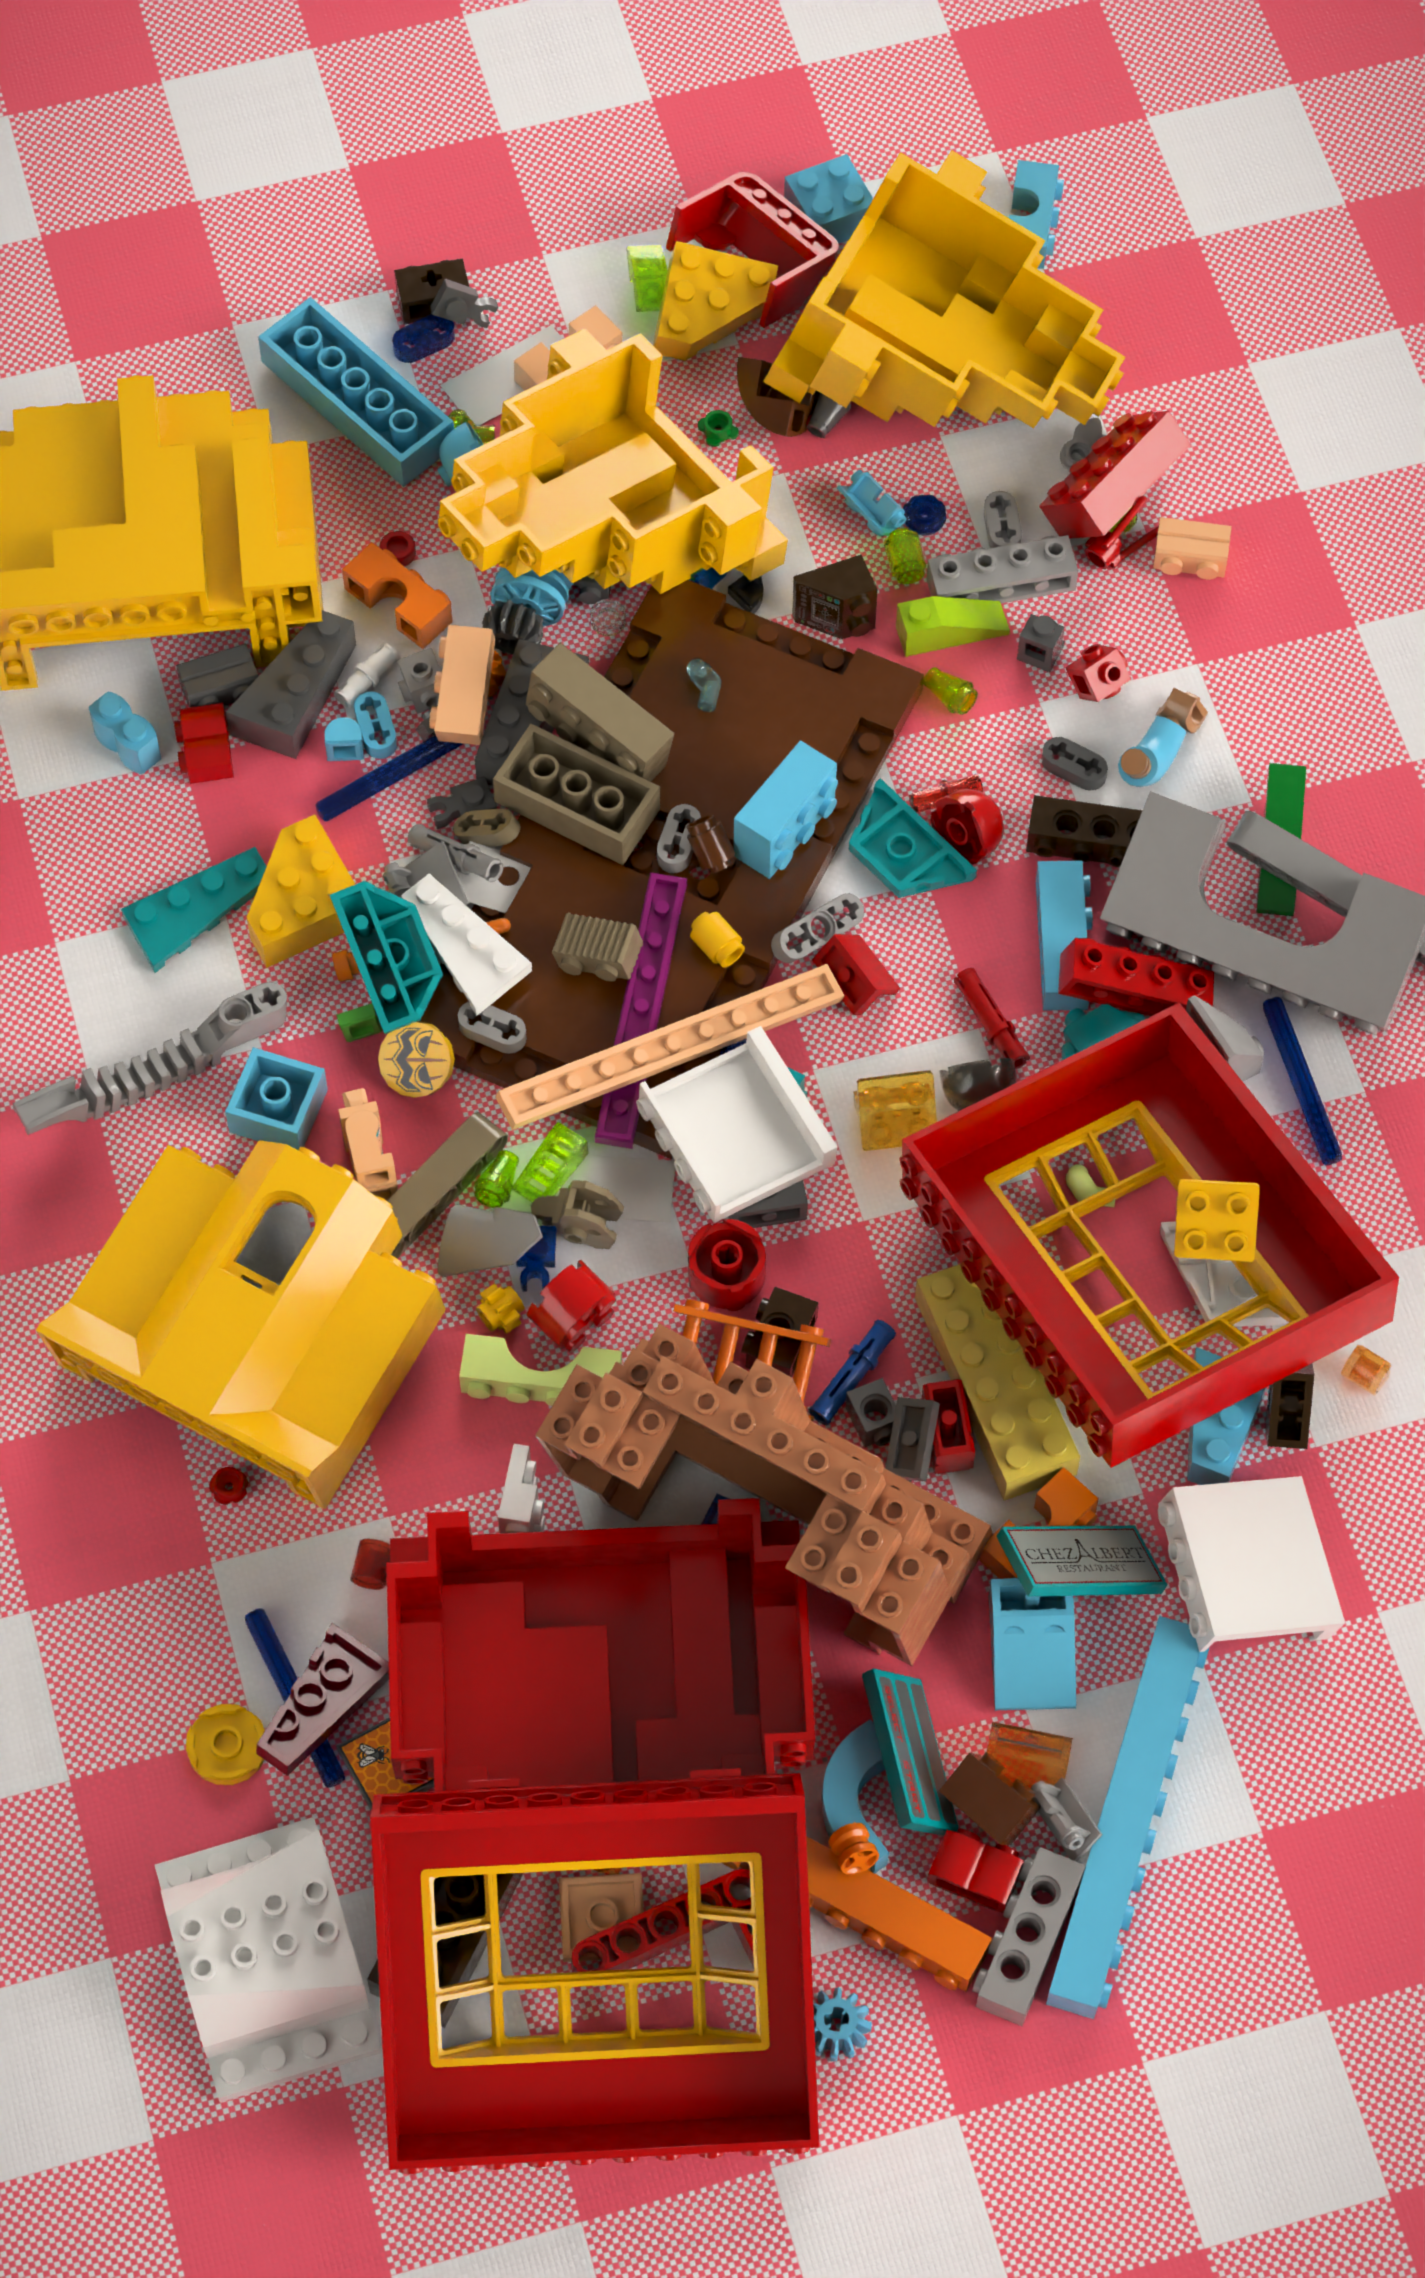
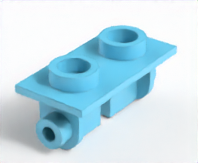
M858 470L851 476V481L853 482L851 486L839 485L837 487L844 495L846 505L853 511L860 513L868 521L867 526L873 533L881 537L902 535L897 528L906 521L904 509L886 493H884L879 501L876 500L883 491V488L869 472Z

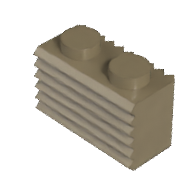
M568 912L565 915L552 954L558 966L568 974L580 975L581 972L594 973L605 981H615L616 978L629 980L631 979L633 967L636 965L640 948L643 946V940L636 925L632 923L607 921L604 918L579 916Z

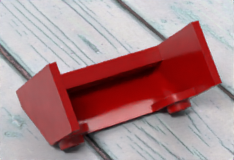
M749 172L736 173L677 205L666 244V249L670 252L673 251L676 241L688 243L693 239L704 248L716 251L733 245L749 259L778 265L776 280L770 283L759 325L763 328L803 305L835 261L839 248L838 241L830 233L760 177Z

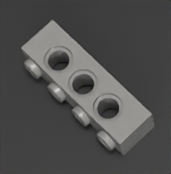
M1039 1847L1035 1859L1027 1856L1018 1879L1025 1882L1019 1896L1011 1894L1003 1917L1009 1919L1004 1933L996 1931L988 1950V1954L994 1956L989 1970L980 1969L972 1989L973 1992L978 1993L977 2008L1023 2026L1081 1884L1086 1865L1042 1847ZM1043 1890L1052 1896L1053 1901L1042 1905L1035 1902L1031 1895L1036 1891ZM1028 1927L1037 1933L1038 1938L1032 1942H1026L1017 1936L1016 1931L1020 1928ZM1009 1964L1016 1965L1021 1969L1023 1975L1018 1979H1008L1002 1974L1001 1968Z

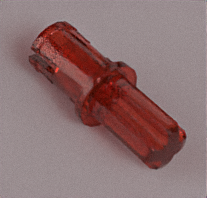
M977 774L950 782L941 780L939 786L911 793L909 795L910 806L916 812L937 808V804H935L937 800L947 794L962 789H974L983 792V785Z

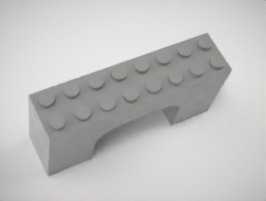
M1150 791L1100 916V919L1108 924L1106 930L1128 940H1131L1133 934L1143 938L1141 943L1144 946L1164 954L1167 948L1178 951L1176 957L1180 960L1196 964L1199 967L1202 961L1212 964V971L1225 978L1235 981L1237 975L1248 978L1247 984L1249 987L1264 993L1271 994L1273 988L1284 992L1282 998L1285 1001L1306 1008L1308 1002L1320 1006L1318 1012L1321 1015L1341 1022L1344 1015L1355 1020V1028L1367 1033L1377 1035L1379 1029L1387 1032L1425 938V896L1363 872L1344 923L1333 938L1323 944L1310 947L1289 943L1224 918L1211 910L1204 892L1205 878L1226 824L1217 816Z

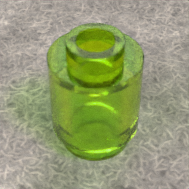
M899 528L892 531L884 541L892 576L900 584L918 582L925 576L924 570L926 568L918 533L907 528Z

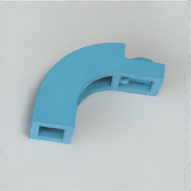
M870 1719L852 1731L839 1744L831 1756L823 1781L822 1815L829 1838L837 1829L850 1823H862L866 1826L870 1835L868 1841L876 1846L879 1853L878 1861L870 1867L872 1872L876 1873L888 1865L889 1852L862 1816L857 1801L859 1793L865 1784L885 1770L874 1723Z

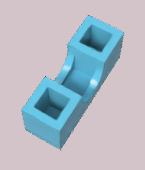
M1018 160L1012 209L1024 210L1031 214L1027 216L1009 214V219L1045 240L1039 251V254L1044 256L1038 266V268L1044 269L1046 255L1053 256L1056 235L1049 233L1050 227L1057 228L1060 207H1054L1055 200H1062L1064 180L1058 179L1059 165Z

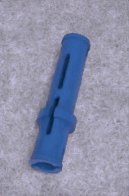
M876 1320L860 1344L852 1346L849 1350L850 1357L835 1377L832 1378L813 1406L808 1409L810 1415L814 1416L815 1420L824 1425H829L831 1419L846 1401V1393L856 1388L868 1370L872 1371L879 1363L878 1357L896 1336V1332L890 1325L882 1320Z

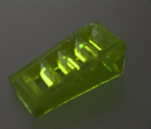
M557 1122L512 1186V1190L532 1203L538 1196H555L589 1154L587 1140ZM559 1144L565 1147L566 1149L570 1150L571 1152L565 1150L564 1148L559 1146ZM552 1154L562 1160L563 1164L559 1165L549 1157ZM543 1167L555 1176L552 1179L539 1171V1169ZM533 1178L546 1187L544 1192L529 1183L530 1180Z

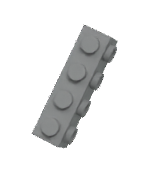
M1047 536L1037 541L1025 543L1012 542L1006 546L996 548H977L966 553L939 555L936 558L928 559L926 580L931 596L992 600L1007 603L1076 591L1078 567L1069 536Z

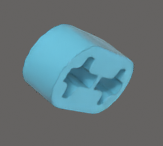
M371 691L360 694L355 700L354 710L356 722L361 728L364 748L367 754L373 758H387L397 748L396 731L387 702L377 692ZM373 706L374 710H376V719L371 720L366 707ZM374 732H381L382 738L385 740L384 744H378L377 740H375Z

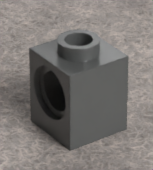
M883 1378L848 1391L846 1393L845 1408L864 1447L873 1444L882 1446L890 1443L896 1404ZM874 1411L880 1412L885 1418L873 1421L867 1418L866 1414Z

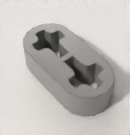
M1005 491L990 493L984 503V521L990 548L1006 546L1012 542L1021 543L1022 530L1015 498ZM995 506H1002V509L1005 510L1004 517L999 518L998 509ZM1001 530H1006L1007 538L1010 542H1004L1003 538L1000 537Z
M688 804L677 805L671 809L657 845L658 865L668 873L682 872L688 867L693 855L692 847L687 839L689 834L686 828L687 825L684 832L680 833L679 823H682L684 818L689 819L691 823L701 818V815L695 807ZM674 845H679V854L674 859L668 858V854L672 853Z
M470 1002L463 1004L459 1009V1030L465 1037L508 1054L516 1053L525 1046L527 1040L526 1026L523 1020L516 1015L490 1005L479 1014L481 1015L482 1022L476 1021L474 1025H470L468 1018L474 1019L476 1017L470 1007ZM510 1029L516 1030V1036L511 1035L508 1040L503 1038V1032L508 1033Z

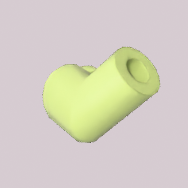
M1075 1164L1071 1166L1066 1174V1184L1078 1202L1106 1189V1187L1096 1186L1087 1168L1083 1165ZM1114 1199L1112 1202H1110V1203H1108V1204H1106V1205H1104V1206H1105V1207H1114V1206H1115V1199Z

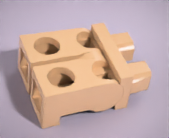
M363 1088L344 1092L342 1096L345 1108L338 1110L346 1152L349 1151L355 1181L373 1195H377L387 1201L398 1190L392 1153L383 1154V1138L377 1102L368 1103L366 1092Z

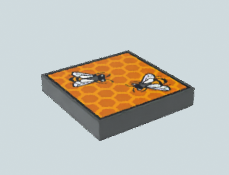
M390 1718L336 1746L340 1757L370 1810L372 1809L374 1794L426 1792L434 1787V1778H428L427 1783L418 1785L405 1784L403 1779H395L391 1762Z

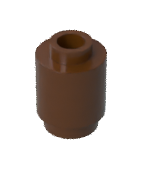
M713 814L703 816L687 825L686 828L689 832L687 839L702 870L710 869L711 873H715L732 864L730 859L735 855V851L721 821H716Z

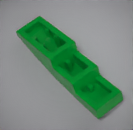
M1269 763L1264 818L1301 839L1306 766ZM1259 867L1256 913L1294 916L1297 889Z

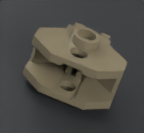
M573 1180L568 1188H560L559 1196H538L530 1205L531 1214L535 1215L537 1219L542 1220V1224L547 1229L560 1231L564 1235V1239L569 1242L586 1244L596 1249H610L615 1243L617 1234L605 1226L606 1221H617L624 1210L623 1204L608 1189L581 1180Z

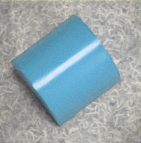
M341 717L332 720L325 729L327 761L364 759L362 732L355 720Z

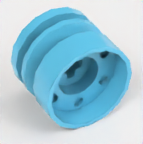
M501 567L496 573L495 583L490 592L491 602L493 604L496 601L506 603L508 600H511L515 604L523 603L524 607L535 609V614L543 618V626H549L559 622L562 618L565 604L569 598V589L573 583L563 573H559L556 570L541 577L531 570L514 578L506 568Z

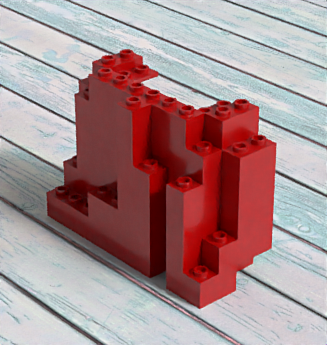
M760 1498L718 1500L717 1524L472 1535L469 1511L428 1512L427 1537L390 1538V1562L386 1563L391 1762L395 1779H403L405 1784L418 1785L427 1783L428 1778H434V1791L771 1775L775 1774L774 1762H780L783 1767H800L805 1765L807 1760H813L815 1724L806 1580L785 1569L800 1542L799 1520L761 1522Z

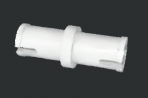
M383 642L364 663L359 662L354 667V673L339 689L334 691L336 699L343 706L351 709L356 698L360 694L365 693L369 688H375L380 683L379 678L400 659L396 650L388 643L385 644Z

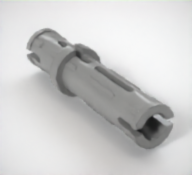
M422 824L414 825L409 831L408 843H411L412 847L419 848L425 852L443 841L452 863L462 873H474L489 882H495L502 874L503 863H501V860L482 853L473 844L468 843L464 845L428 829Z

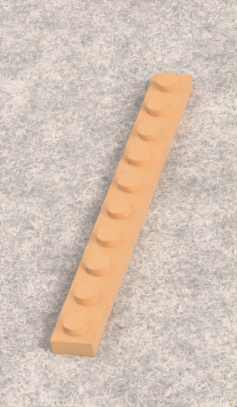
M825 964L499 1090L495 1098L511 1129L514 1130L747 1039V1032L759 1026L765 1032L841 1002L844 994L828 964Z

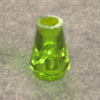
M937 667L931 668L924 677V686L929 688L951 713L963 715L974 706L978 692L974 689L972 682L943 672Z
M508 1150L499 1151L494 1161L477 1179L474 1194L481 1204L490 1208H500L503 1203L510 1200L516 1168L519 1164V1158L516 1154Z

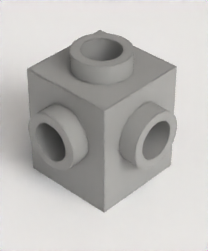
M432 648L397 660L404 679L399 681L398 685L405 703L412 700L417 714L430 710L432 706H437L439 694L434 692V681L436 672H442L443 665H438Z

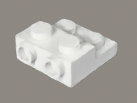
M513 1444L498 1513L499 1533L544 1532L546 1517L543 1516L544 1501L538 1500V1477L535 1476L536 1461H531L530 1447L526 1445Z

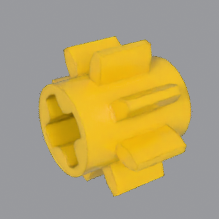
M494 1283L479 1293L482 1298L480 1300L482 1304L476 1307V1311L490 1331L498 1328L499 1330L503 1329L507 1334L522 1324L519 1320L521 1317L519 1313L524 1311L525 1307L511 1286L503 1289L502 1287L498 1288Z

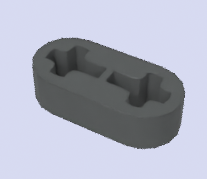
M1063 737L1051 738L1044 744L1041 759L1042 765L1048 772L1088 791L1099 789L1105 784L1108 766L1105 759L1099 754ZM1059 751L1065 753L1064 757L1061 756L1058 760L1052 758V755H1057ZM1091 768L1097 769V773L1093 772L1090 776L1084 774L1085 771H1089Z

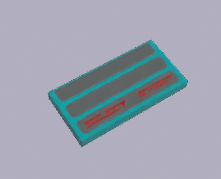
M874 1668L863 1673L862 1678L899 1827L942 1836L945 1835L947 1830L957 1832L959 1827L953 1803L939 1792L947 1780L921 1679Z

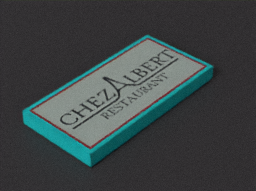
M1135 1525L1001 1527L996 1536L1028 1597L1162 1594L1168 1585Z

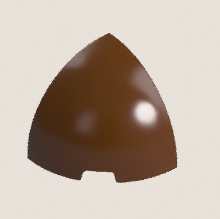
M738 357V387L743 403L751 416L764 428L778 435L795 437L807 430V418L812 415L820 392L816 390L813 395L807 392L799 404L763 382L773 363Z

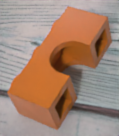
M373 542L342 568L344 589L370 609L384 598L395 597L403 600L395 609L397 630L422 649L453 622L449 597L439 589L434 590L425 583L417 571L413 569L408 570L398 562L392 552L387 549L382 550Z
M1063 1467L1036 1493L1034 1509L1046 1519L1048 1526H1092L1098 1517L1096 1510L1099 1498ZM1008 1520L1002 1527H1016V1525ZM999 1528L989 1538L979 1561L999 1579L1018 1578L996 1537L1001 1529Z

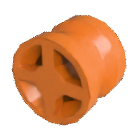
M855 1822L840 1827L830 1836L828 1841L832 1852L839 1855V1867L846 1875L859 1874L868 1870L879 1858L878 1850L874 1844L868 1841L870 1835L866 1826L862 1823Z

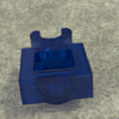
M539 1226L543 1238L516 1262L517 1267H526L520 1275V1285L523 1292H527L528 1281L532 1278H539L542 1281V1290L550 1282L549 1273L544 1267L555 1268L557 1228L555 1226Z

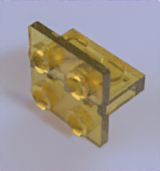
M931 1070L860 1078L857 1080V1091H853L854 1106L860 1121L861 1145L864 1151L902 1147V1139L937 1122L934 1076Z

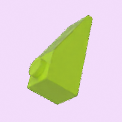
M931 596L897 604L896 630L905 657L1010 635V629L1000 601Z

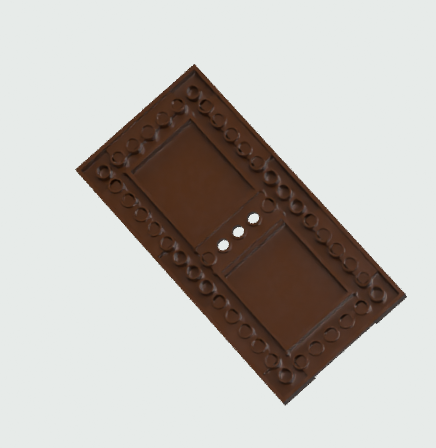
M690 580L662 594L651 586L630 622L628 636L604 677L674 732L667 765L651 781L660 786V810L640 839L643 847L637 851H632L624 865L522 815L519 816L520 832L512 842L502 846L500 855L530 867L528 875L506 913L476 904L473 905L471 910L484 922L500 918L508 919L511 923L510 930L499 935L532 963V972L491 1004V1006L522 1019L526 1026L527 1040L525 1046L520 1051L508 1054L465 1037L459 1030L458 1012L462 1005L469 1001L454 983L453 976L445 964L442 965L440 963L443 976L420 1022L433 1024L448 1038L453 1048L454 1067L507 1088L613 1047L628 979L616 978L615 981H605L594 973L568 974L558 966L552 950L565 915L568 912L573 915L604 918L607 921L632 923L638 929L650 872L687 878V887L657 1029L763 989L778 962L771 947L774 935L801 919L923 690L924 674L860 648H857L855 654H852L726 603L725 594ZM800 740L837 763L836 779L838 780V785L835 791L837 804L833 812L827 818L822 817L816 823L814 833L805 844L800 843L793 851V857L787 867L783 870L778 869L770 879L734 856L730 859L732 864L719 872L711 873L710 869H707L710 874L704 879H696L690 875L691 870L700 867L694 852L688 867L682 872L668 873L658 865L656 860L657 845L668 814L675 806L681 804L691 805L699 811L701 817L713 814L716 821H721L734 849L735 816ZM684 818L682 823H679L680 833H683L687 823H690L689 819ZM677 844L674 845L671 853L673 856L679 854V845ZM503 867L498 881L505 886L514 885L519 880V872L514 867ZM704 912L709 914L718 912L742 938L741 943L745 950L741 957L728 967L723 968L719 963L714 964L690 938L693 921ZM477 1015L474 1019L468 1018L470 1025H474L476 1021L482 1022L481 1015ZM510 1029L508 1033L503 1032V1038L507 1040L511 1035L516 1036L515 1029ZM733 1044L647 1077L646 1083L650 1089L729 1052ZM603 1095L560 1112L597 1128ZM640 1114L634 1144L672 1160L673 1156L670 1151L665 1152L660 1147L655 1136L656 1128L651 1120L645 1121Z

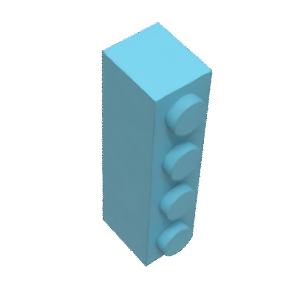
M1038 861L1035 884L1043 1011L1072 1010L1075 1008L1088 1010L1089 1001L1058 994L1060 954L1074 938H1087V930H1092V907H1085V897H1090L1091 892L1090 875H1083V861Z

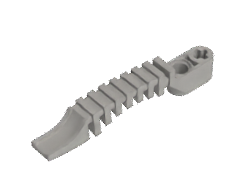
M266 982L233 995L222 1001L220 1006L196 1031L191 1033L189 1028L180 1031V1045L175 1046L173 1039L167 1040L163 1043V1053L158 1054L156 1048L148 1050L146 1061L142 1062L140 1055L133 1057L128 1069H126L123 1061L114 1064V1075H111L107 1065L98 1068L97 1080L91 1068L83 1070L79 1089L75 1090L76 1080L72 1076L14 1102L13 1109L23 1123L27 1135L63 1121L77 1120L85 1122L91 1117L96 1120L103 1117L106 1111L110 1110L111 1113L120 1110L121 1105L126 1103L128 1106L136 1104L137 1099L142 1096L147 1099L154 1096V1091L161 1089V1091L169 1089L171 1083L175 1081L178 1084L186 1081L187 1076L194 1073L196 1076L203 1073L204 1067L209 1062L212 1067L221 1064V1055L225 1051L283 1026L287 1015L286 991L277 983ZM232 1019H240V1020H242V1021H241V1022H238V1023H234V1022H230L229 1020H232Z

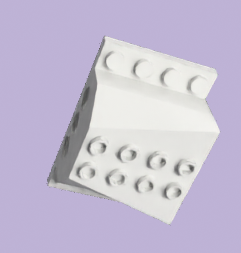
M314 1817L155 1864L166 1917L220 2103L382 2053L363 1979L320 1831L317 1829Z

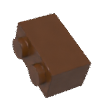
M987 1752L983 1756L969 1753L939 1792L1000 1845L1011 1846L1041 1808L1032 1800L1036 1794L1022 1781L1016 1779L1012 1782L1001 1772L1005 1767Z

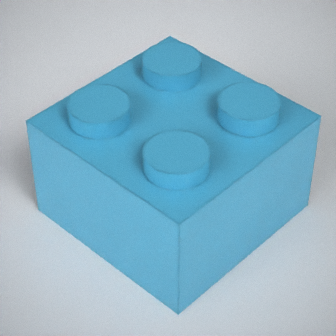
M847 154L785 176L784 197L830 233L838 241V244L850 239L873 200L872 195Z
M253 1047L225 1111L229 1133L255 1141L262 1140L287 1144L296 1150L300 1146L304 1147L328 1091L325 1069Z

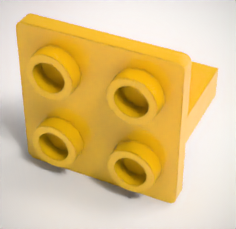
M1180 1179L1176 1199L1174 1255L1178 1258L1254 1261L1259 1184Z

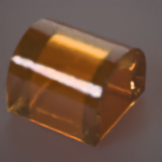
M1357 1345L1345 1363L1341 1375L1375 1396L1389 1378L1391 1363L1366 1347Z

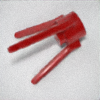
M1146 496L1140 497L1112 532L1108 531L1105 536L1090 537L1086 541L1085 546L1087 549L1085 554L1094 565L1101 569H1107L1109 566L1115 569L1123 559L1157 536L1158 527L1120 551L1122 542L1118 537L1146 503Z

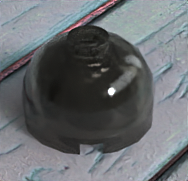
M1000 1058L1001 1065L992 1066L989 1060H981L950 1066L948 1071L940 1070L941 1086L945 1098L953 1108L960 1111L1017 1083L1014 1059Z

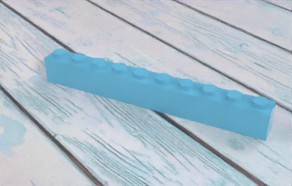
M1162 1616L1158 1618L1097 1826L1102 1836L1091 1847L1049 1990L1046 2005L1094 2019L1098 2007L1104 2009L1107 2007L1113 1984L1105 1982L1108 1969H1118L1124 1946L1116 1943L1120 1929L1129 1930L1135 1907L1127 1905L1131 1891L1140 1892L1146 1871L1145 1868L1138 1867L1142 1853L1150 1855L1157 1831L1149 1829L1152 1816L1161 1817L1168 1793L1160 1791L1164 1777L1172 1780L1178 1759L1177 1755L1171 1754L1174 1740L1183 1742L1189 1721L1188 1718L1181 1717L1185 1703L1193 1705L1200 1683L1192 1680L1195 1667L1204 1669L1209 1648L1205 1652H1199L1196 1638L1190 1633L1189 1624Z

